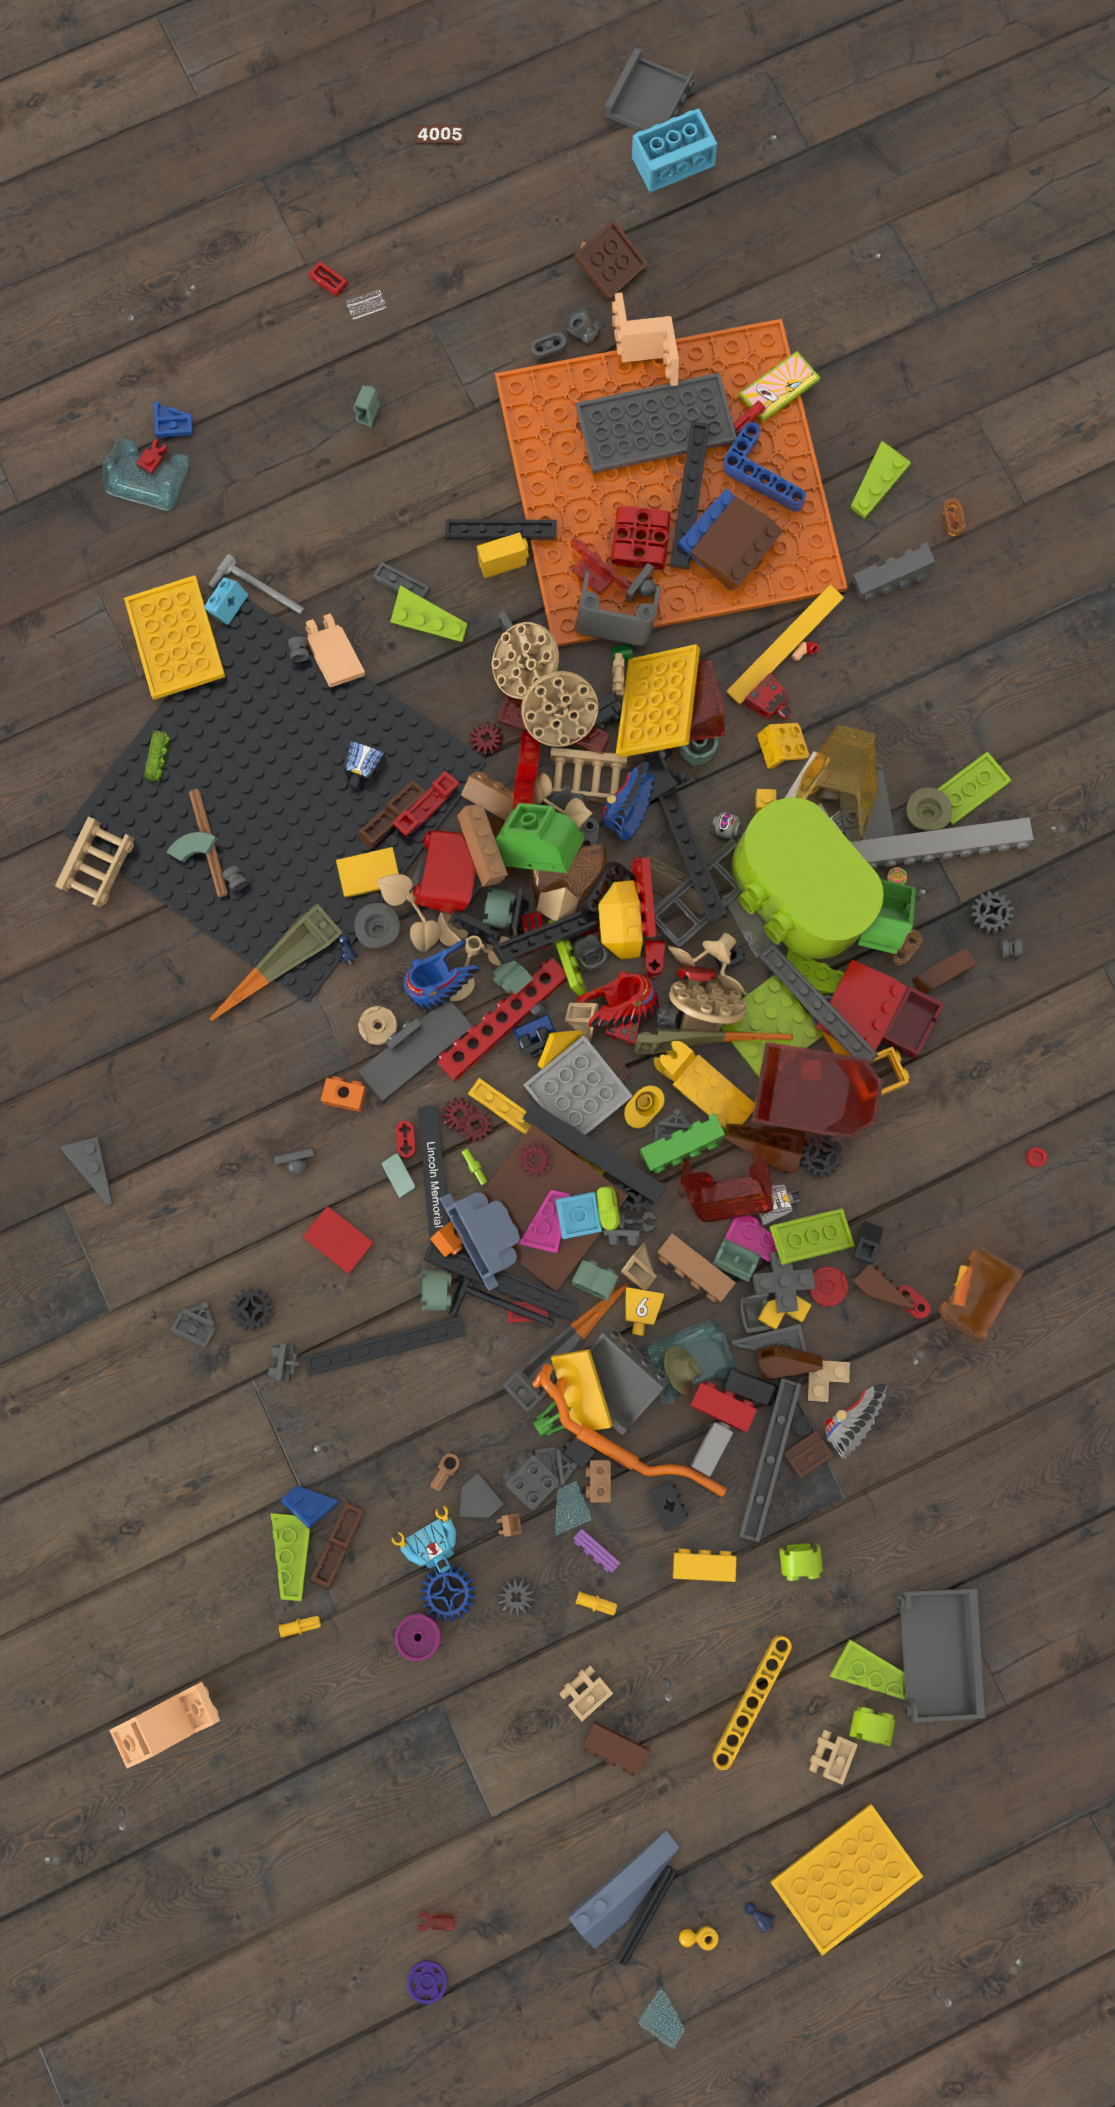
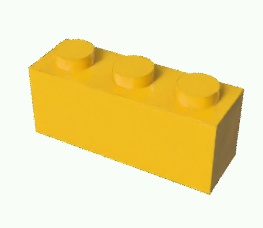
M678 1549V1552L673 1553V1579L736 1581V1556L732 1555V1551H719V1555L711 1554V1550H699L698 1554L690 1553L691 1549Z

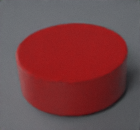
M1034 1147L1027 1152L1026 1161L1031 1167L1038 1168L1046 1163L1047 1154L1042 1148Z

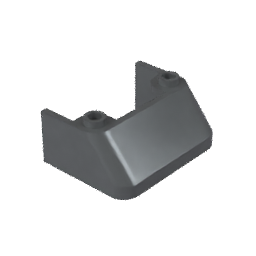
M586 571L575 625L577 632L593 638L638 647L645 646L650 640L661 586H657L655 590L653 604H641L637 609L636 616L598 609L599 597L593 592L586 591L590 573Z

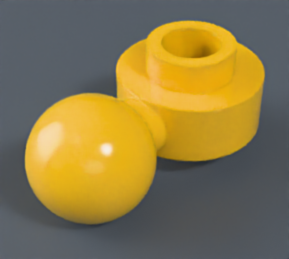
M710 1926L701 1927L697 1933L690 1929H684L679 1934V1941L684 1947H691L694 1943H698L702 1949L712 1950L718 1943V1934ZM706 1936H711L710 1942H705Z

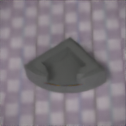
M545 1000L539 1002L530 1009V1014L537 1019L549 1008L548 1003Z

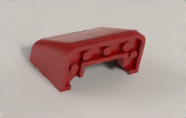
M430 830L429 833H425L423 838V844H425V848L428 851L422 881L419 885H415L413 896H415L414 903L448 914H453L454 910L462 912L470 902L476 868L464 834L460 832Z

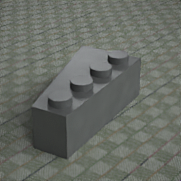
M927 541L920 544V549L915 551L909 549L904 551L905 554L897 559L894 557L886 559L880 567L878 564H875L853 574L851 583L859 602L863 600L870 601L877 595H887L894 589H904L910 586L911 583L917 581L920 583L927 580L935 563Z

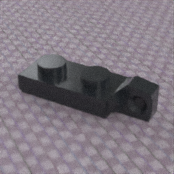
M454 910L448 921L454 928L463 929L469 932L471 936H477L492 946L498 944L502 934L490 929L489 925L458 910Z

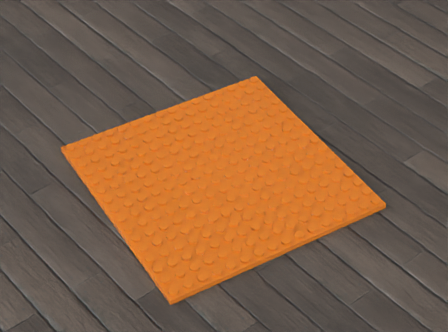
M782 319L675 339L679 357L678 381L720 372L733 424L744 414V411L750 409L739 397V393L791 356ZM617 350L495 373L525 520H557L556 540H530L549 632L553 635L558 647L598 640V638L579 634L575 627L586 571L590 572L586 591L593 592L599 597L598 609L636 616L637 609L641 604H653L654 595L645 598L638 594L632 603L626 600L627 589L643 568L618 566L611 563L616 511L620 506L659 509L671 513L665 568L660 570L653 569V575L650 578L655 583L656 588L661 586L652 629L818 597L829 585L833 586L838 592L847 591L848 587L801 395L763 423L758 417L754 419V423L760 427L759 440L747 459L802 488L806 493L805 504L802 510L798 512L791 511L728 476L723 470L724 458L733 444L706 449L696 522L727 488L734 496H737L770 517L783 530L740 586L730 591L707 569L704 570L692 557H690L688 570L670 567L686 454L593 474L591 472L575 403L670 383V379H666L665 367L667 365L663 363V358L622 362L621 355H617ZM733 462L728 463L729 465H736ZM761 480L762 483H768L766 480ZM777 489L778 492H785L782 489ZM793 498L794 501H801L799 498ZM639 519L640 522L647 521L646 519ZM624 534L618 535L620 538L626 537ZM638 536L637 539L643 540L645 537ZM656 538V539H655L656 541H659V542H662V541H663L662 538ZM640 553L635 554L636 557H642V556H643V555L640 554Z

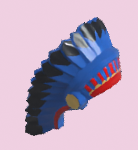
M642 762L632 772L627 774L624 785L615 794L607 797V802L601 809L605 828L612 830L619 839L626 842L628 839H632L637 829L641 827V821L644 820L643 815L647 812V806L649 805L648 799L651 796L650 791L653 788L654 775L646 773L649 767L647 762Z
M465 940L455 943L436 955L423 960L419 958L412 962V967L408 969L404 977V989L409 995L410 1000L419 1009L424 1008L429 1011L431 1009L435 1010L438 1006L443 1007L444 1002L449 1001L451 996L456 995L457 991L462 989V985L468 984V980L473 978V974L480 970L478 966L470 965L456 967L450 971L445 958L466 944Z

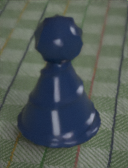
M341 934L338 938L339 942L343 944L341 962L348 960L351 965L353 964L352 959L359 957V955L347 943L349 940L348 935Z
M747 1903L745 1912L748 1915L753 1914L761 1933H764L768 1928L772 1931L774 1927L771 1924L775 1916L756 1911L753 1903Z

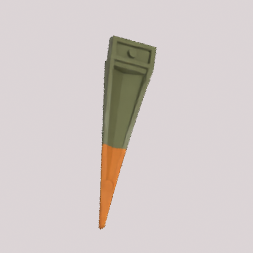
M316 903L298 918L215 1011L210 1020H214L263 986L326 948L343 932Z
M656 1028L655 1035L651 1032H642L637 1035L634 1054H658L673 1050L671 1045L673 1041H680L691 1047L743 1040H792L793 1034Z

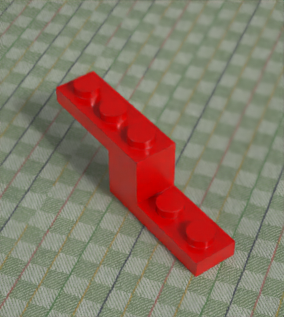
M522 732L519 759L514 780L512 810L516 809L518 803H533L540 742L534 739L529 732Z

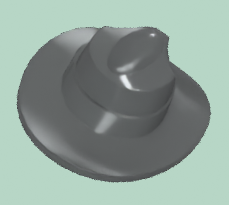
M368 904L360 909L356 915L354 922L355 934L359 942L368 948L385 947L393 943L400 933L398 916L386 904Z

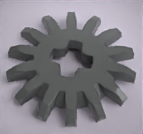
M513 1578L514 1584L507 1580L508 1587L506 1588L503 1585L500 1587L504 1590V1593H498V1596L503 1597V1600L498 1602L499 1604L505 1603V1606L502 1608L503 1611L509 1608V1615L514 1610L516 1611V1616H519V1610L526 1614L525 1607L532 1608L529 1601H535V1598L530 1597L534 1590L528 1591L531 1585L528 1583L524 1586V1579H521L519 1584L517 1583V1578ZM520 1592L522 1594L520 1596L521 1602H512L513 1596L511 1593Z

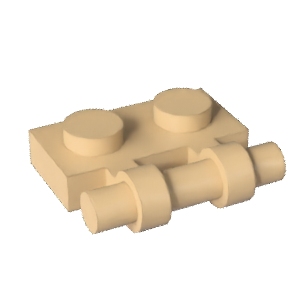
M617 653L613 661L612 676L614 677L612 691L616 694L619 701H623L624 658L623 654Z
M591 1665L585 1670L582 1669L578 1673L579 1676L571 1683H566L564 1685L565 1688L559 1693L563 1699H566L569 1695L574 1698L568 1706L581 1721L586 1719L613 1694L600 1676L594 1682L590 1679V1676L595 1673ZM585 1682L588 1687L578 1694L576 1689Z
M824 1729L822 1736L817 1740L816 1752L811 1756L809 1770L817 1773L820 1765L825 1768L822 1774L823 1777L843 1785L858 1744L838 1735L833 1743L829 1741L831 1732ZM826 1747L831 1749L828 1761L822 1759Z

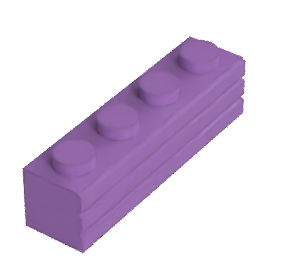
M582 1528L574 1536V1543L578 1547L582 1546L584 1548L583 1551L587 1555L591 1554L596 1563L603 1564V1569L608 1573L613 1572L620 1564L614 1556Z

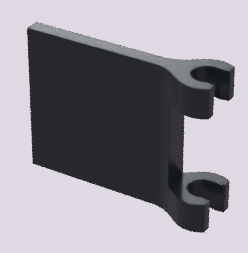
M671 748L663 749L644 761L649 763L646 773L654 775L653 788L648 799L649 803L657 799L658 794L669 791L689 780L685 770L674 776L665 762V759L673 755ZM633 768V769H631L630 771H628L627 773H625L626 777H627V774L630 773V772H632L635 768Z
M520 888L514 903L515 914L513 929H510L509 932L510 939L524 934V931L521 930V915H523L524 909L528 911L529 902L524 899L523 889Z

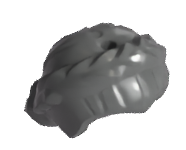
M589 934L572 944L573 956H575L578 967L581 970L595 973L607 965L609 950L601 943L597 934Z

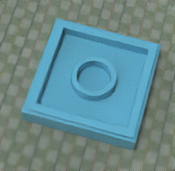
M595 1192L555 1199L562 1239L602 1232Z

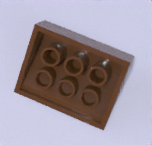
M735 496L689 553L725 587L732 591L740 586L783 530L770 517Z

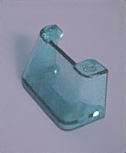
M119 437L102 462L103 486L106 492L116 497L158 509L171 510L176 504L190 465L189 456L175 454L171 458V463L162 461L152 475L137 466L136 462L141 455L137 453L135 443L129 439Z
M708 1320L651 1342L642 1348L644 1356L650 1359L651 1363L665 1374L664 1359L667 1349L671 1346L685 1348L691 1357L696 1359L701 1369V1375L694 1378L693 1385L714 1376L724 1381L729 1368L737 1370L725 1334L716 1320ZM669 1382L659 1393L663 1404L673 1403L680 1396V1392Z

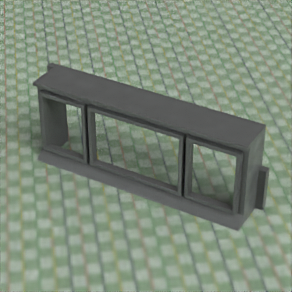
M733 837L706 861L709 871L714 867L734 888L722 900L725 909L738 899V896L742 893V890L738 888L737 882L719 864L731 851L734 852L737 843ZM690 876L654 907L656 935L659 938L663 936L672 947L679 949L686 946L709 925L706 915L699 920L679 899L693 886ZM673 903L695 924L680 939L658 918Z

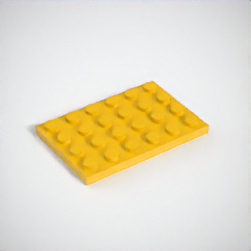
M195 575L124 598L153 700L226 677Z
M697 644L628 659L616 755L619 758L689 745L700 648Z
M870 1803L770 1882L823 1956L923 1876Z

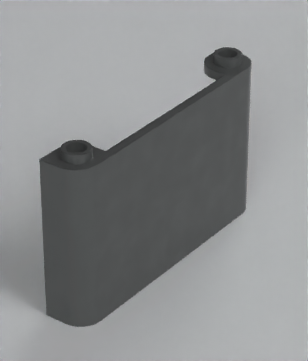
M977 1589L902 1591L897 1601L901 1612L906 1703L904 1704L903 1711L905 1717H908L911 1722L985 1719Z

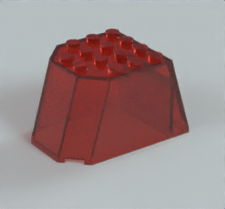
M765 1042L752 1122L854 1139L861 1132L876 1123L883 1081L865 1058Z

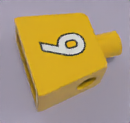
M626 1287V1321L633 1323V1335L644 1336L645 1325L654 1326L664 1294Z

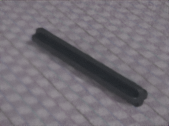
M666 1866L616 1956V1961L619 1964L626 1966L677 1875V1871L673 1867Z

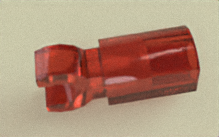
M426 1912L418 1913L419 1918L426 1920L424 1925H417L418 1930L423 1931L428 1927H432V1930L453 1931L454 1916L433 1914V1916H429Z

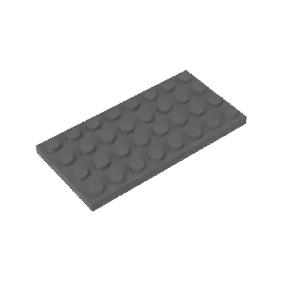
M720 372L678 381L677 386H671L670 383L575 403L592 474L686 454L691 421L710 424L706 449L733 444L737 438Z

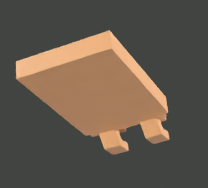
M331 614L323 616L325 629L318 631L313 619L306 621L307 644L329 687L365 675V671L343 628L339 627V625L335 626V621Z

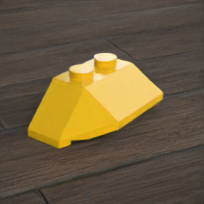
M634 880L614 882L598 904L601 943L621 960L640 958L643 938L640 901Z

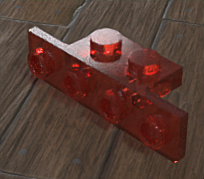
M574 537L571 540V547L583 559L572 569V572L582 581L585 579L586 571L590 572L587 585L600 596L612 583L626 594L627 589L630 587L629 581L624 576H619L610 564H605L596 552H591L582 540H577Z

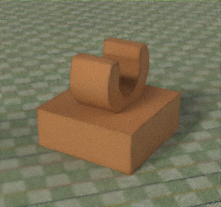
M519 1513L504 1515L497 1520V1523L502 1522L503 1530L498 1531V1533L504 1534V1537L522 1534Z

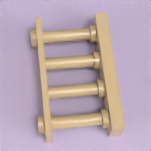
M551 748V761L556 763L552 791H562L563 764L573 763L575 768L571 792L584 794L583 801L606 803L607 797L618 791L620 770L622 768L626 769L627 756L619 758L616 754ZM584 764L594 767L591 792L580 791L582 766ZM603 766L613 769L610 794L599 793L601 768Z
M88 817L55 887L66 892L71 888L76 889L94 898L92 904L102 908L108 901V893L127 853L133 849L134 838L125 834L124 838L121 839L100 829V822ZM99 836L118 845L119 848L115 857L93 847L91 843L94 837ZM90 853L111 863L107 873L105 874L84 864L85 855ZM83 871L102 880L103 882L99 890L96 891L75 881L77 872Z

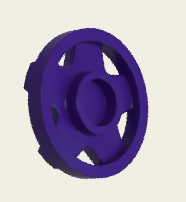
M430 1960L421 1961L414 1965L407 1978V1988L410 1995L422 2004H431L438 2001L445 1993L447 1987V1976L444 1969L438 1963ZM423 1966L421 1972L415 1971L417 1968ZM433 1966L440 1972H434ZM411 1981L416 1984L414 1991L411 1987ZM443 1983V1988L439 1992L438 1985ZM427 1994L431 1999H423L422 1997Z

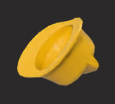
M651 1085L637 1090L625 1107L624 1115L628 1125L633 1128L646 1126L663 1107L665 1101L663 1092L658 1087Z

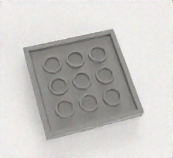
M585 1035L523 1084L540 1107L585 1135L589 1134L633 1097Z

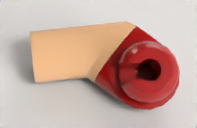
M802 642L791 657L799 662L803 655L818 652L819 645L815 642Z

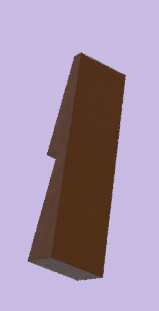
M412 780L386 803V807L359 830L358 838L372 850L395 827L392 822L405 809L408 810L426 791Z
M345 1503L310 1579L311 1583L330 1590L364 1510Z

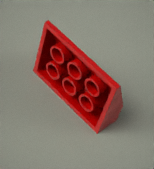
M851 960L829 1003L876 1051L908 987L886 974ZM818 1022L816 1028L832 1037V1035Z

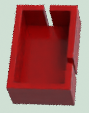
M708 1381L704 1382V1384L700 1383L689 1407L704 1414L708 1413L710 1417L743 1433L747 1432L757 1409L753 1408L754 1404L745 1399H741L740 1402L734 1399L735 1394L726 1390L720 1392L716 1390V1385Z

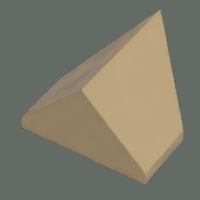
M566 887L548 892H540L536 910L557 921L574 914L579 899Z
M569 1003L565 1022L574 1031L581 1030L590 1043L594 1027L589 1026V1019L599 1011V1004Z
M643 1242L623 1267L620 1274L640 1289L646 1291L657 1275L654 1274L645 1243Z

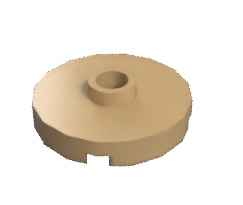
M374 1006L365 1010L358 1023L359 1032L363 1039L373 1045L386 1044L389 1041V1036L397 1032L398 1027L396 1017L392 1011L382 1006ZM377 1023L382 1025L380 1029L375 1028Z

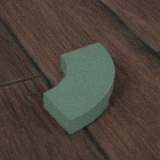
M203 832L190 833L176 840L167 850V853L182 862H185L189 856L195 853L209 855L218 838Z

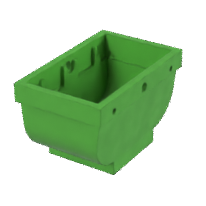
M518 803L516 809L510 812L495 841L505 867L567 873L585 838L583 832L578 830L576 823L570 817L555 812L554 806Z
M880 879L883 887L882 906L874 922L859 936L858 945L897 954L907 934L911 933L916 888Z

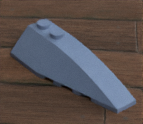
M665 1830L570 1911L568 1919L581 1936L596 1949L624 1925L678 1851L679 1845L668 1831Z

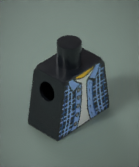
M351 740L344 766L345 774L351 777L348 786L358 790L361 781L371 784L386 761L385 752Z

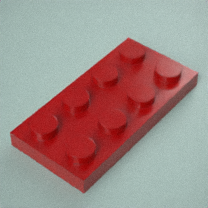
M633 857L631 871L635 874L634 884L640 901L642 935L655 937L656 926L650 859L648 857Z

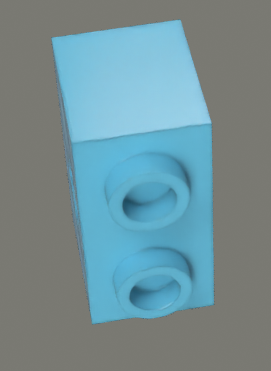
M224 577L208 599L204 608L216 621L229 625L247 598L248 593L237 581Z

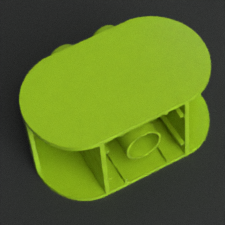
M784 798L763 807L753 817L733 852L731 870L733 879L737 882L738 888L742 890V893L738 896L740 904L749 914L753 915L757 911L765 920L766 924L763 926V929L772 942L779 944L782 941L791 951L800 956L811 959H827L843 953L874 922L880 912L883 902V887L878 874L826 813L809 800Z

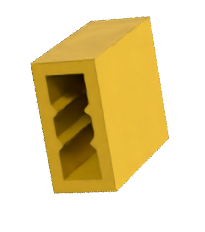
M520 533L477 546L478 561L484 578L527 565L526 558L529 557L527 551L528 544L525 538L522 539Z

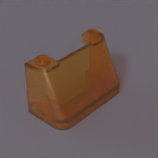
M605 845L580 847L567 873L530 869L535 907L537 908L540 892H548L565 887L578 899H584L600 872L608 863ZM605 881L600 884V890L604 892L607 889Z
M980 1247L978 1251L975 1249L972 1251L968 1258L971 1261L948 1302L943 1301L938 1310L941 1313L940 1317L979 1344L986 1339L989 1333L987 1330L992 1327V1323L1004 1302L1024 1273V1271L983 1247Z

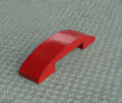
M444 771L432 783V787L408 810L405 809L392 824L405 836H408L444 804L458 787L459 782L448 772Z

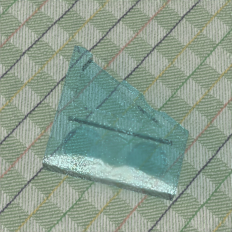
M577 1482L557 1490L556 1535L592 1520Z
M659 1986L637 2023L674 2049L685 2032V2028L664 1988Z

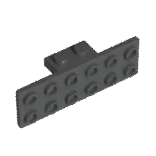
M445 1001L443 1007L438 1006L420 1021L417 1018L414 1021L412 1019L403 1025V1030L389 1036V1041L386 1043L388 1047L362 1067L358 1073L377 1096L384 1101L454 1044L456 1040L465 1035L472 1025L452 1001Z

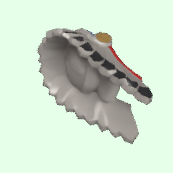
M878 1384L868 1390H863L860 1399L853 1406L846 1410H839L834 1417L825 1422L826 1439L832 1443L841 1459L850 1456L851 1451H855V1448L861 1445V1440L866 1438V1433L871 1430V1425L875 1424L874 1417L879 1414L878 1410L883 1407L881 1402L885 1400L887 1385Z

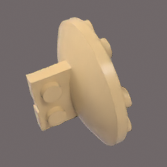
M523 622L509 628L499 639L491 662L494 679L498 687L506 695L523 700L528 688L537 679L548 673L557 672L559 663L558 646L553 635L539 624Z
M567 671L548 673L537 679L528 688L522 701V719L530 735L542 744L554 747L571 745L584 738L594 726L598 715L597 696L592 686L583 677Z
M715 979L709 981L679 980L671 986L669 992L671 1002L684 1012L680 1029L720 1031L722 1023L738 1022L746 1014L747 1005L741 997L742 994L734 990L729 991L725 989Z

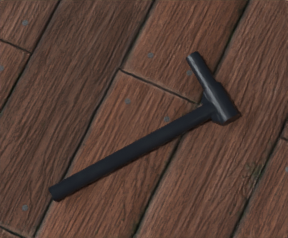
M461 1277L455 1292V1299L449 1311V1315L456 1317L462 1300L472 1295L553 1328L555 1323L553 1319L474 1288L472 1280Z

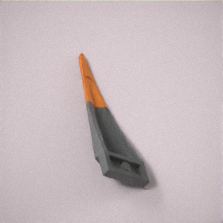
M623 1283L614 1290L609 1302L601 1300L514 1367V1370L500 1382L527 1413L547 1393L542 1385L538 1388L533 1387V1381L542 1370L543 1365L549 1364L552 1366L553 1370L550 1380L553 1383L557 1376L551 1357L553 1355L575 1352L607 1310L626 1289L627 1283Z

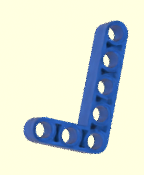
M754 422L747 423L724 458V472L791 511L798 512L802 510L806 499V493L802 488L747 459L758 443L760 434L758 424ZM733 462L736 465H729L728 463ZM761 480H766L768 483H762ZM777 489H782L785 492H778ZM793 498H799L801 501H794Z

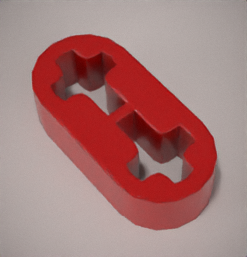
M401 1121L396 1126L397 1151L402 1158L409 1159L414 1156L416 1151L415 1131L411 1122ZM403 1125H407L409 1129L411 1128V1131H407V1138H404L403 1132H400V1129H403ZM408 1141L409 1148H412L407 1155L404 1151H401L405 1147L404 1142Z

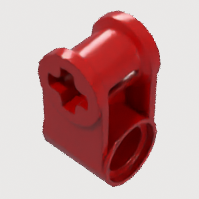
M645 941V973L649 978L655 979L662 974L665 941ZM652 965H656L655 971L652 970Z

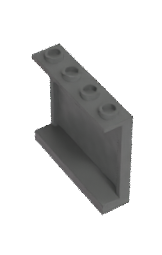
M635 47L605 104V117L635 130L645 131L656 124H662L673 117L679 116L680 107L685 105L687 93L692 91L695 80H693V71L690 72L688 77L642 58V50Z
M609 1325L589 1349L611 1417L612 1427L623 1435L670 1381L663 1371L651 1363L650 1359L643 1356L636 1350L633 1344L627 1342L616 1329Z

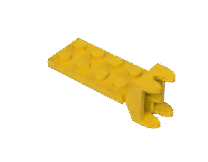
M680 1041L671 1042L673 1050L666 1051L667 1055H660V1058H654L653 1062L656 1069L663 1076L674 1081L672 1085L705 1114L710 1116L715 1113L724 1130L726 1123L743 1124L758 1106L699 1054L695 1056L693 1050Z

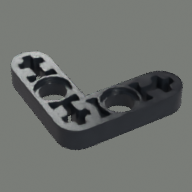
M608 862L583 900L585 909L593 912L599 911L598 904L611 888V885L614 882L624 881V878L627 876L630 880L635 881V875L618 862ZM612 867H615V868H614V870H615V872H616L615 874H612V872H613V871L611 870ZM603 881L607 884V889L604 892L600 890V884ZM591 899H595V906H592Z

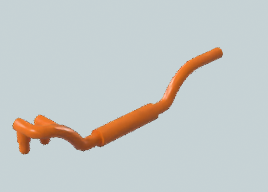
M549 1364L543 1365L542 1370L533 1381V1387L538 1388L542 1385L550 1394V1397L554 1399L558 1407L560 1422L566 1429L576 1434V1438L629 1470L634 1469L649 1477L680 1475L696 1481L721 1497L725 1494L727 1488L693 1468L675 1464L647 1466L639 1461L636 1455L584 1424L579 1425L571 1420L568 1405L564 1398L567 1380L561 1377L554 1385L550 1380L553 1370L552 1366Z

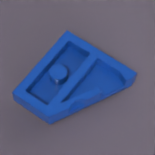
M154 402L156 438L193 435L191 414L179 412L175 408H167L160 405L159 402Z
M300 1486L294 1487L281 1499V1502L308 1529L338 1506L336 1499Z

